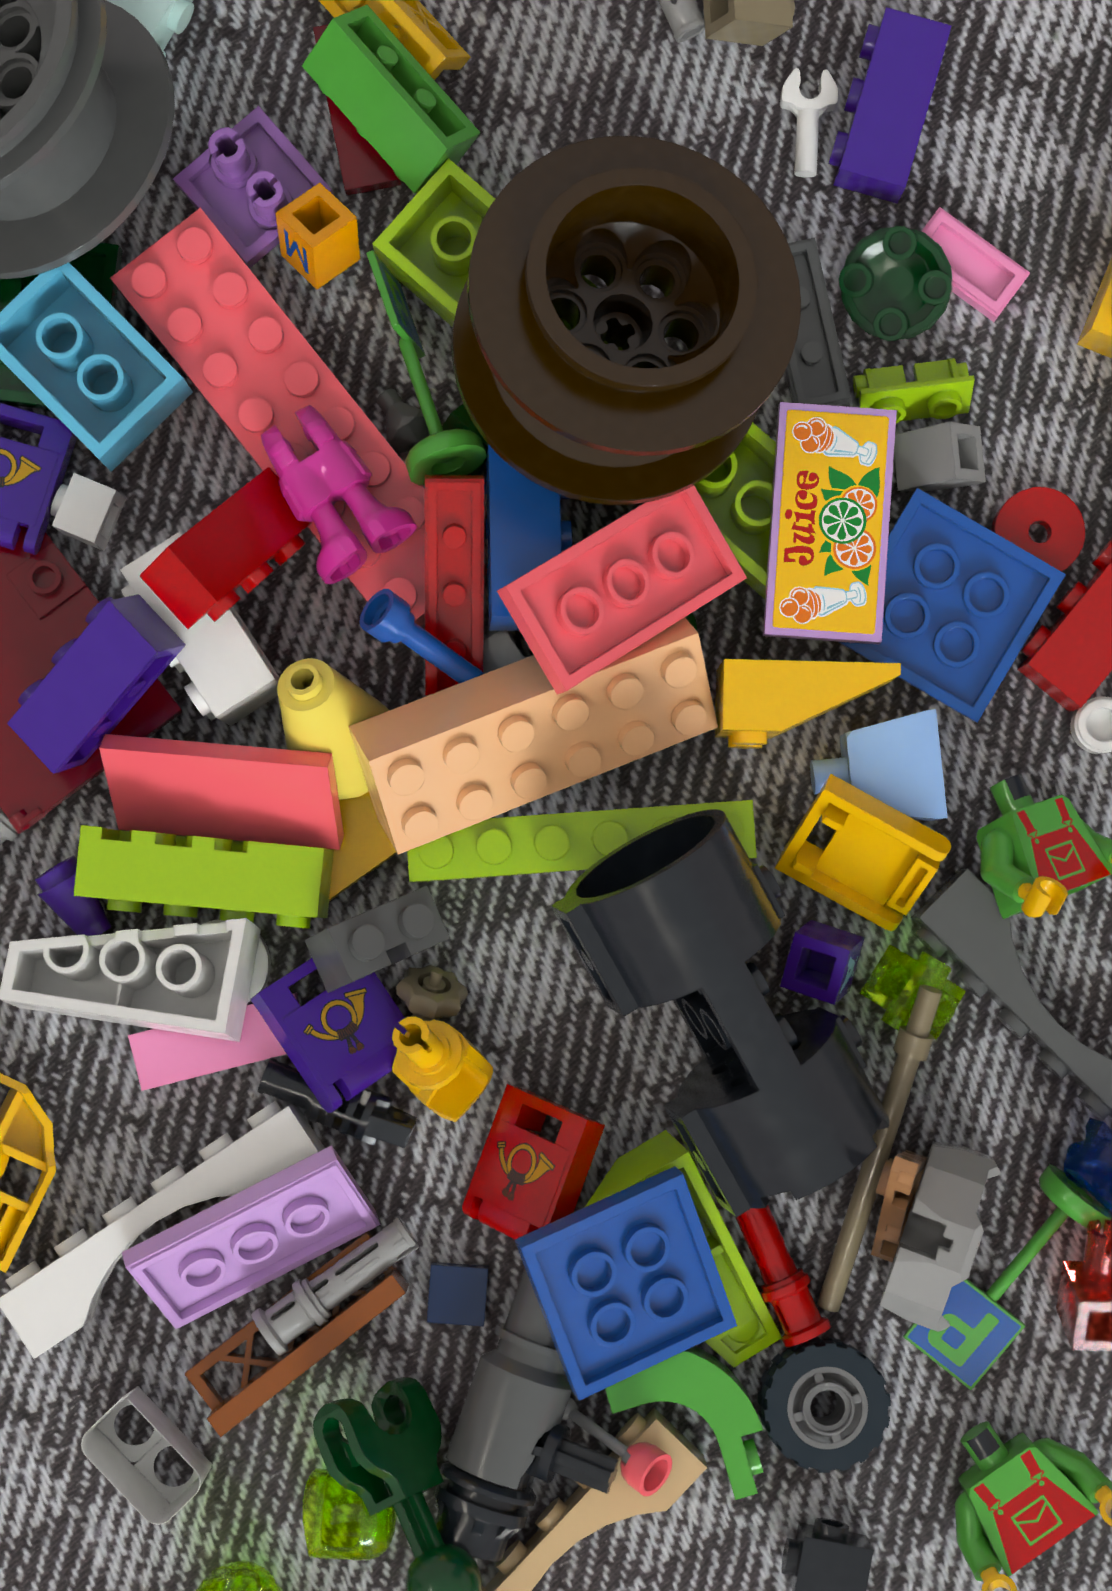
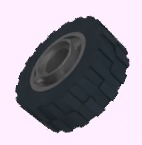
M815 1337L799 1345L788 1347L789 1349L781 1355L778 1353L771 1360L773 1364L769 1370H765L761 1378L763 1385L761 1391H758V1403L761 1406L762 1412L759 1413L761 1423L779 1451L787 1459H792L798 1466L807 1470L809 1467L814 1468L818 1473H830V1470L839 1469L842 1472L851 1469L850 1466L858 1461L862 1463L869 1458L868 1454L874 1447H879L883 1440L881 1437L885 1427L888 1428L889 1426L888 1406H891L890 1394L886 1392L884 1387L886 1382L882 1374L875 1368V1364L852 1345H847L839 1339L829 1337V1340ZM825 1390L834 1391L837 1397L834 1411L826 1417L818 1418L812 1416L810 1406L815 1395Z

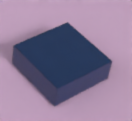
M432 1262L427 1323L484 1327L489 1266Z

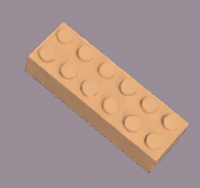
M684 617L573 688L558 695L535 656L532 655L348 727L377 818L399 855L716 729L718 725L699 633Z

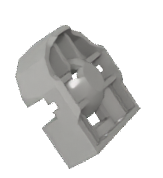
M933 1141L882 1292L880 1306L907 1321L939 1332L950 1327L949 1321L942 1316L947 1299L953 1286L969 1278L984 1233L977 1210L986 1180L1000 1175L1001 1172L995 1160L985 1153L961 1145Z

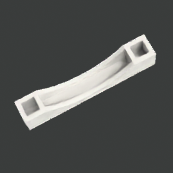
M275 1100L247 1119L252 1130L237 1140L233 1141L227 1132L198 1151L204 1162L189 1172L185 1173L179 1164L150 1183L156 1194L141 1204L137 1205L131 1196L102 1215L108 1226L90 1238L83 1228L54 1247L60 1257L54 1262L40 1269L34 1260L7 1278L5 1281L11 1290L0 1297V1308L33 1359L82 1328L94 1317L102 1290L117 1262L122 1257V1252L127 1250L138 1236L155 1222L185 1206L215 1197L233 1196L325 1149L298 1106L291 1103L284 1109H281Z

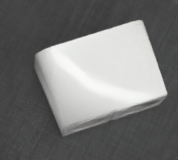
M139 1386L124 1395L84 1434L81 1442L82 1451L92 1464L148 1522L156 1525L168 1522L197 1494L213 1465ZM128 1405H133L154 1427L152 1436L146 1442L139 1445L126 1444L115 1432V1418L118 1412ZM172 1446L194 1469L191 1478L181 1486H167L160 1482L155 1475V1458L166 1447Z

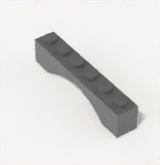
M968 868L958 869L911 916L921 927L915 933V936L938 958L946 952L961 967L955 974L956 977L978 998L987 993L1002 1008L996 1014L997 1018L1019 1039L1028 1034L1043 1049L1037 1055L1038 1059L1059 1079L1062 1080L1068 1074L1083 1089L1077 1097L1095 1116L1102 1121L1108 1115L1112 1118V1060L1077 1040L1057 1023L1038 1000L1021 968L1012 939L1010 917L1002 918L994 894Z

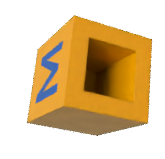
M320 182L275 213L281 256L316 290L360 260L357 217Z

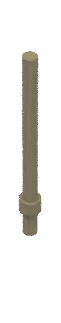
M922 984L919 986L907 1026H900L893 1050L898 1054L882 1101V1105L889 1116V1128L877 1129L872 1136L877 1148L862 1163L817 1305L826 1311L838 1312L876 1199V1188L885 1162L889 1159L920 1061L927 1060L934 1040L930 1030L942 991L929 985Z

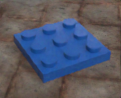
M916 488L888 536L882 642L879 645L850 642L838 643L873 663H901V675L898 678L973 722L978 723L1066 574Z
M676 1166L515 1239L572 1392L579 1401L737 1326L685 1177Z

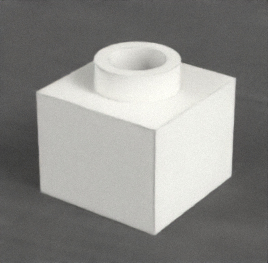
M73 473L69 485L62 484L53 499L50 513L55 519L52 526L63 535L105 551L126 499L113 488Z

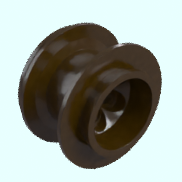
M639 136L592 138L554 150L531 163L502 189L488 209L474 241L468 268V279L457 305L452 330L453 369L463 404L473 424L491 448L513 469L550 491L572 499L608 505L651 502L677 494L708 477L731 456L749 431L759 407L768 399L782 378L793 354L801 317L800 284L795 260L785 235L764 202L734 173L697 151L676 143ZM590 274L598 276L605 282L607 287H592L584 281L582 276ZM653 285L659 288L665 297L653 298L647 295L641 286ZM560 318L566 320L572 329L568 330ZM675 337L681 339L686 344L688 351L679 352L673 350L667 345L664 338Z

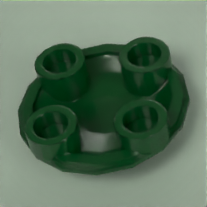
M905 226L881 228L861 239L847 256L838 278L842 302L852 321L869 335L886 341L911 339L932 328L946 311L953 290L951 265L942 247L926 233Z

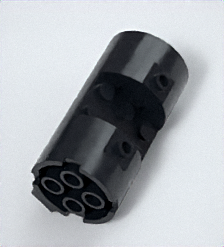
M710 809L691 813L666 822L618 847L580 875L570 886L565 897L551 905L607 1007L625 1017L638 1008L674 1001L705 1059L684 1079L678 1090L677 1097L663 1106L716 1201L735 1217H738L751 1208H766L770 1201L768 1196L791 1191L795 1200L830 1185L849 1173L877 1148L872 1136L877 1129L889 1128V1116L863 1070L866 1064L857 1049L862 1045V1039L853 1023L845 1015L838 1016L821 1007L793 1012L783 1016L780 1013L773 1015L763 997L770 993L764 976L754 963L748 962L745 964V961L762 949L779 929L781 918L785 916L776 899L782 895L781 889L767 867L764 865L759 867L758 864L750 861L726 814L721 810Z

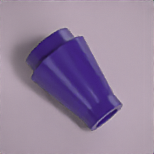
M74 855L34 879L41 889V892L37 895L76 935H100L112 926L105 915L99 898L74 896L77 859Z

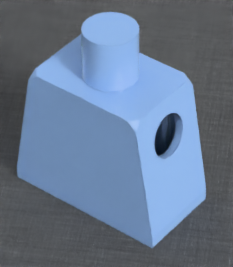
M936 709L918 712L846 732L840 736L841 758L810 761L811 784L814 795L820 792L830 774H833L914 820L935 821L948 818Z

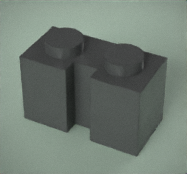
M424 886L328 927L306 939L305 943L327 993L442 943L450 939V936L428 887Z

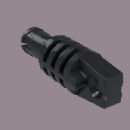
M271 1058L258 1087L259 1093L268 1094L305 1109L304 1115L308 1117L309 1121L321 1123L324 1127L336 1129L339 1133L351 1135L359 1141L375 1145L377 1140H381L402 1148L407 1146L417 1118L391 1106L393 1098L375 1090L365 1089L349 1101H346L336 1084L333 1083L343 1104L335 1111L328 1113L320 1105L296 1068L281 1063L275 1058Z

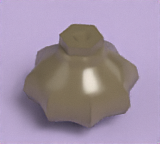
M433 965L423 968L409 967L405 971L404 979L396 986L397 995L407 1005L409 1011L413 1013L412 1017H418L423 1021L456 1016L461 1009V1004L468 996L467 988L457 980L455 973L443 971L441 968Z

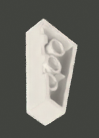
M247 918L225 920L226 922L203 925L191 923L173 925V928L143 931L131 929L93 936L82 934L11 941L0 987V1000L22 1009L240 1042L261 929Z

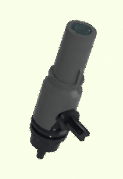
M575 1207L574 1212H576V1211H578V1210H580V1209H582V1208ZM525 1268L506 1322L498 1323L494 1334L500 1337L497 1348L482 1354L445 1457L447 1461H444L440 1467V1473L447 1479H443L444 1482L437 1485L433 1493L438 1510L435 1523L444 1544L456 1545L467 1551L473 1558L476 1557L489 1561H501L509 1538L524 1528L529 1513L521 1506H534L536 1495L528 1485V1482L533 1483L535 1477L550 1483L557 1473L607 1494L618 1472V1459L569 1440L570 1428L561 1424L572 1389Z

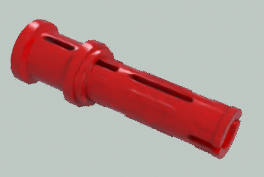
M769 1205L766 1208H751L736 1217L765 1282L761 1286L763 1290L761 1292L765 1302L772 1303L785 1332L781 1337L784 1346L792 1347L799 1345L829 1330L832 1327L829 1319L821 1317L807 1287L811 1282L810 1277L802 1268L797 1269Z

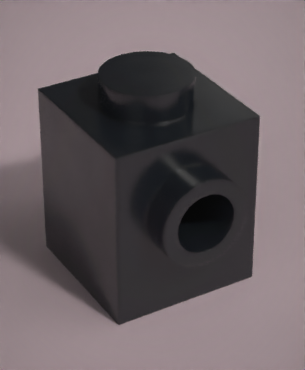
M816 1518L814 1525L799 1522L796 1540L787 1538L783 1551L781 1571L782 1574L789 1575L788 1580L792 1591H866L874 1550L866 1535L849 1532L847 1524L833 1519Z

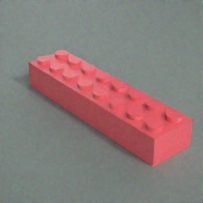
M200 207L110 277V279L261 471L270 467L278 476L261 440V434L273 425H276L283 437L290 442L294 449L293 453L299 462L317 452L313 443L309 442L306 438L303 427L295 415L296 411L308 405L313 406L324 417L341 440H345L357 451L356 453L372 473L367 486L369 492L385 506L398 507L409 512L417 528L407 540L397 547L384 553H375L365 539L357 519L346 502L337 501L334 507L367 552L365 563L347 579L366 603L380 590L390 589L409 603L410 612L415 617L414 622L420 627L425 624V488L422 485L411 482L406 464ZM312 522L307 528L321 545L320 535L314 522ZM484 563V577H485V576L487 575V569H486V565H485V563Z

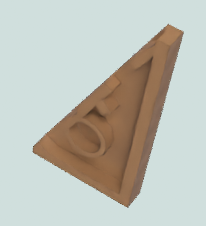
M906 1150L896 1155L894 1159L886 1160L875 1192L884 1196L871 1255L893 1263L928 1160L927 1157Z

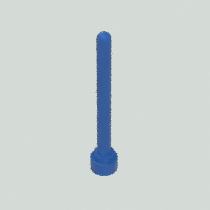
M390 589L380 590L364 606L359 621L360 627L378 641L383 643L388 641L391 643L402 642L458 683L485 674L414 622L415 617L410 612L409 603Z

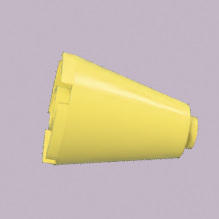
M307 658L294 662L283 671L277 684V694L287 749L332 753L339 800L355 798L367 793L369 790L348 726L387 712L389 709L321 660Z

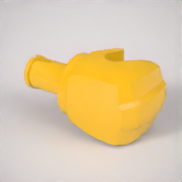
M418 1017L402 1019L399 1024L407 1032L403 1035L396 1028L393 1030L392 1040L397 1048V1053L394 1058L392 1072L431 1111L444 1119L456 1122L469 1110L488 1086L493 1074L492 1065L468 1039L444 1021L435 1019L423 1021Z

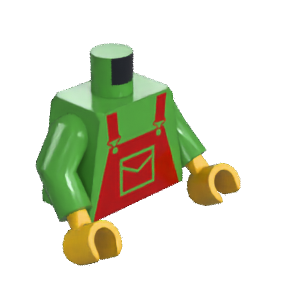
M1022 774L1007 778L990 787L1002 817L980 828L976 838L981 851L980 875L986 883L992 886L999 912L1003 919L1022 912L1028 917L1034 918L1042 916L1045 911L1049 915H1057L1068 895L1074 894L1112 875V839L1096 833L1078 815L1069 798L1058 795L1035 803Z
M987 1421L974 1426L962 1436L960 1442L975 1462V1465L962 1473L958 1478L963 1492L955 1501L956 1540L975 1579L984 1582L982 1591H993L1000 1587L1006 1588L1009 1591H1017L1016 1584L1009 1576L1096 1516L1099 1512L1093 1505L1095 1503H1100V1514L1104 1521L1112 1527V1482L1083 1452L1050 1438H1041L1032 1442L1024 1433L1016 1435L1004 1444ZM1001 1567L1007 1574V1576L999 1574V1572L1001 1571Z

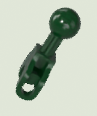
M400 1377L386 1382L374 1395L371 1404L374 1420L362 1402L355 1399H339L323 1405L314 1418L313 1432L330 1476L341 1486L360 1496L370 1516L392 1507L396 1512L415 1557L407 1571L406 1591H481L482 1578L476 1561L464 1549L456 1545L444 1544L423 1496L424 1492L441 1484L444 1480L437 1465V1453L441 1446L442 1438L441 1423L421 1383L411 1377ZM399 1399L404 1403L406 1409L405 1416L400 1409ZM339 1421L344 1428L346 1438L343 1437L340 1431Z

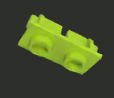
M955 358L915 363L913 366L915 381L906 382L903 365L874 369L866 368L863 370V375L853 376L854 396L859 398L858 407L897 410L896 424L901 421L931 417L947 419L957 414L969 413L975 381L974 375L969 376L967 363H956Z

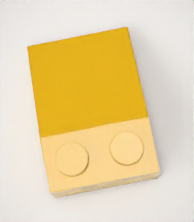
M724 659L716 670L715 715L718 728L715 729V737L728 738V748H762V745L767 744V739H772L885 686L901 675V663Z

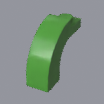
M694 1346L605 1388L612 1414L658 1401L679 1403L696 1411L708 1422L717 1437L735 1500L758 1494L753 1476L763 1473L754 1439L742 1441L741 1437L762 1431L763 1427L754 1404L744 1386L733 1372L715 1356Z

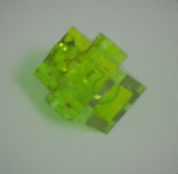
M889 944L860 994L886 1009L880 1020L899 1031L900 1026H907L920 985H929L941 990L942 996L930 1030V1034L937 1040L945 1025L953 1017L956 1007L966 993V990L947 979L952 968L926 952L922 951L916 960Z

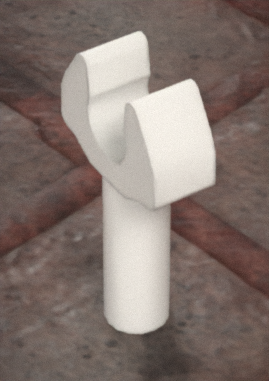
M795 68L782 87L780 107L791 111L797 118L794 174L798 177L808 178L817 175L819 118L825 112L835 110L838 102V88L829 71L823 70L818 87L819 95L812 99L805 98L799 89L801 83L800 70Z

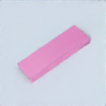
M297 992L292 993L297 1002L299 1003ZM249 1004L246 1007L240 1042L159 1029H150L128 1035L141 1091L286 1055V1052L254 1004Z

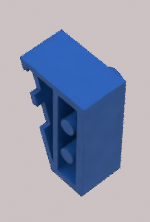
M488 445L484 473V494H487L485 535L488 541L487 589L489 631H513L519 629L497 590L572 546L571 521L561 520L560 499H569V497L550 491L532 482L513 469Z

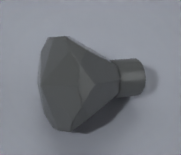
M387 389L378 396L376 402L386 416V441L396 453L409 451L420 440L430 435L421 409L404 403L395 389Z

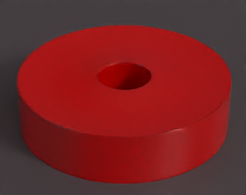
M1032 487L1014 494L998 510L991 530L1061 572L1077 559L1085 541V523L1077 505L1064 493L1048 487ZM1032 524H1040L1046 529L1047 539L1044 543L1034 542L1030 538L1029 528Z

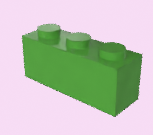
M368 5L333 18L302 65L305 71L318 84L320 90L335 103L355 126L357 132L373 146L393 169L395 175L414 194L421 190L448 158L457 165L480 134V131Z

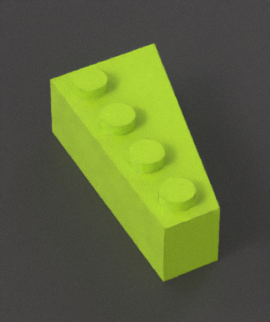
M81 825L74 896L108 899L107 910L141 913L142 902L164 904L163 915L197 918L198 907L220 909L219 920L222 921L247 918L254 923L255 912L277 914V926L310 928L311 917L328 918L334 850L254 841L242 842L201 836H176L174 834L138 830L121 831Z

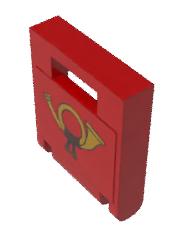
M507 1084L462 1206L463 1213L514 1240L572 1214L605 1124L529 1090ZM546 1115L562 1121L555 1142L527 1129L541 1132Z

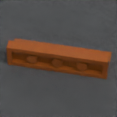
M369 1231L362 1234L306 1278L311 1281L373 1236ZM393 1264L383 1272L384 1275L368 1288H361L354 1292L352 1295L356 1297L341 1309V1303L334 1307L332 1316L328 1318V1323L322 1327L316 1324L307 1330L311 1332L295 1344L294 1339L287 1344L288 1352L277 1359L253 1356L255 1334L259 1329L252 1319L189 1368L184 1374L212 1410L207 1420L217 1434L222 1437L406 1294L409 1283ZM291 1289L290 1291H288L285 1295H283L281 1298H279L276 1302H278L280 1299H282L283 1297H285L287 1294H289V1293L292 1292L293 1290ZM247 1340L245 1354L230 1353ZM219 1361L244 1364L241 1387L224 1400L203 1374ZM251 1365L265 1367L250 1379Z

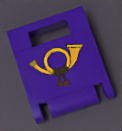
M0 403L1 424L41 435L38 447L0 437V546L14 550L21 531L20 526L28 528L23 544L24 552L37 555L51 518L50 511L57 490L62 485L77 437L58 419Z
M311 958L257 993L250 1000L326 1112L331 1113L343 1104L333 1083L336 1084L346 1101H349L392 1071L394 1058L397 1053V1048L392 1040L393 1030L396 1028L403 1035L407 1031L399 1024L405 1017L375 972L329 993L325 990L303 1006H300L289 990V987L317 970Z

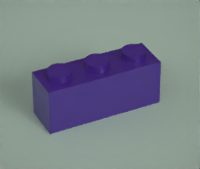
M888 7L884 11L879 26L868 25L859 58L869 60L864 80L853 77L844 111L854 114L848 133L837 132L828 163L838 167L833 186L898 204L906 188L951 25Z
M139 594L118 599L108 597L99 602L86 616L85 621L89 625L78 638L65 643L54 654L51 662L55 666L47 676L31 684L18 699L21 707L7 724L53 774L83 765L101 745L104 735L110 734L186 645Z

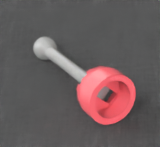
M569 1398L562 1420L571 1419L622 1457L620 1462L621 1475L629 1486L643 1496H650L657 1492L671 1472V1456L656 1445L648 1442H639L627 1447L578 1411L575 1401Z

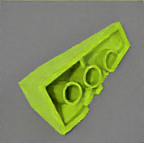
M664 1130L617 1158L585 1207L674 1166L683 1173L737 1323L736 1327L704 1342L734 1368L777 1342L782 1336L689 1151L667 1130Z

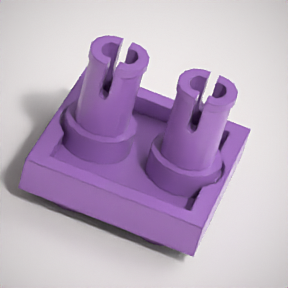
M259 106L233 128L225 127L216 130L209 139V148L173 178L176 186L198 210L201 207L249 269L279 244L275 214L277 211L319 182L333 194V190Z

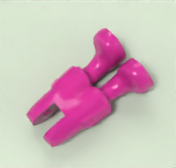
M308 405L296 411L295 415L303 427L306 438L309 442L313 443L317 452L299 462L293 453L294 449L290 442L283 437L276 425H273L261 434V440L280 478L279 486L282 496L285 498L298 521L314 522L321 541V550L316 561L318 575L325 584H334L355 573L367 559L366 550L356 535L347 527L334 507L337 501L346 502L357 519L365 539L375 553H384L397 547L415 532L417 525L409 512L398 507H387L369 492L367 486L372 473L356 453L357 451L345 440H341L324 417L313 406Z

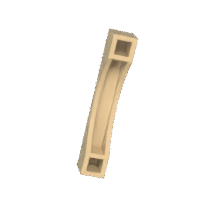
M655 1408L644 1418L639 1413L635 1414L620 1429L615 1438L627 1447L639 1442H648L670 1455L672 1458V1468L663 1486L650 1496L641 1495L629 1486L622 1477L620 1469L622 1457L612 1451L609 1456L618 1459L619 1463L616 1478L612 1482L609 1492L606 1494L576 1482L580 1486L565 1502L558 1497L540 1514L535 1522L540 1529L525 1545L520 1540H517L504 1552L502 1560L497 1561L495 1565L500 1571L485 1587L481 1586V1591H532L550 1566L583 1538L606 1525L636 1515L667 1511L707 1469L704 1455Z

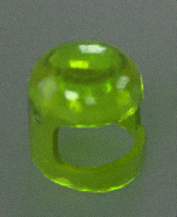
M315 1468L308 1478L303 1497L302 1519L308 1555L314 1559L366 1561L380 1557L387 1551L395 1533L397 1515L394 1508L392 1507L370 1516L360 1496L341 1486L330 1476L327 1469Z

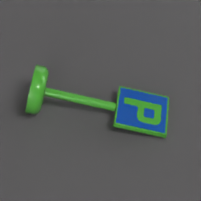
M371 250L366 254L391 326L401 337L399 347L430 436L420 440L412 447L406 457L405 464L411 482L425 485V475H468L483 464L487 456L482 439L479 435L467 429L443 430L419 361L420 358L426 355L402 286L374 250Z
M1051 1164L1041 1174L1039 1186L1057 1208L991 1287L984 1292L970 1280H964L951 1288L942 1316L949 1321L950 1327L937 1332L913 1323L903 1335L906 1340L970 1390L975 1387L1025 1328V1324L997 1302L1068 1217L1093 1231L1103 1229L1112 1219L1109 1210L1093 1194L1067 1173Z

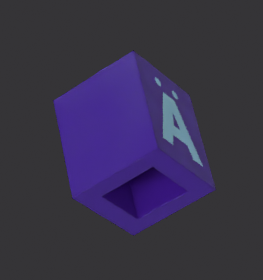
M810 920L794 934L780 987L835 1005L850 991L865 937Z

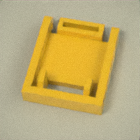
M830 774L781 852L775 869L883 929L894 931L901 923L903 915L907 916L937 872L940 861L945 859L951 849V843L942 834ZM821 815L822 823L836 830L824 849L806 840Z

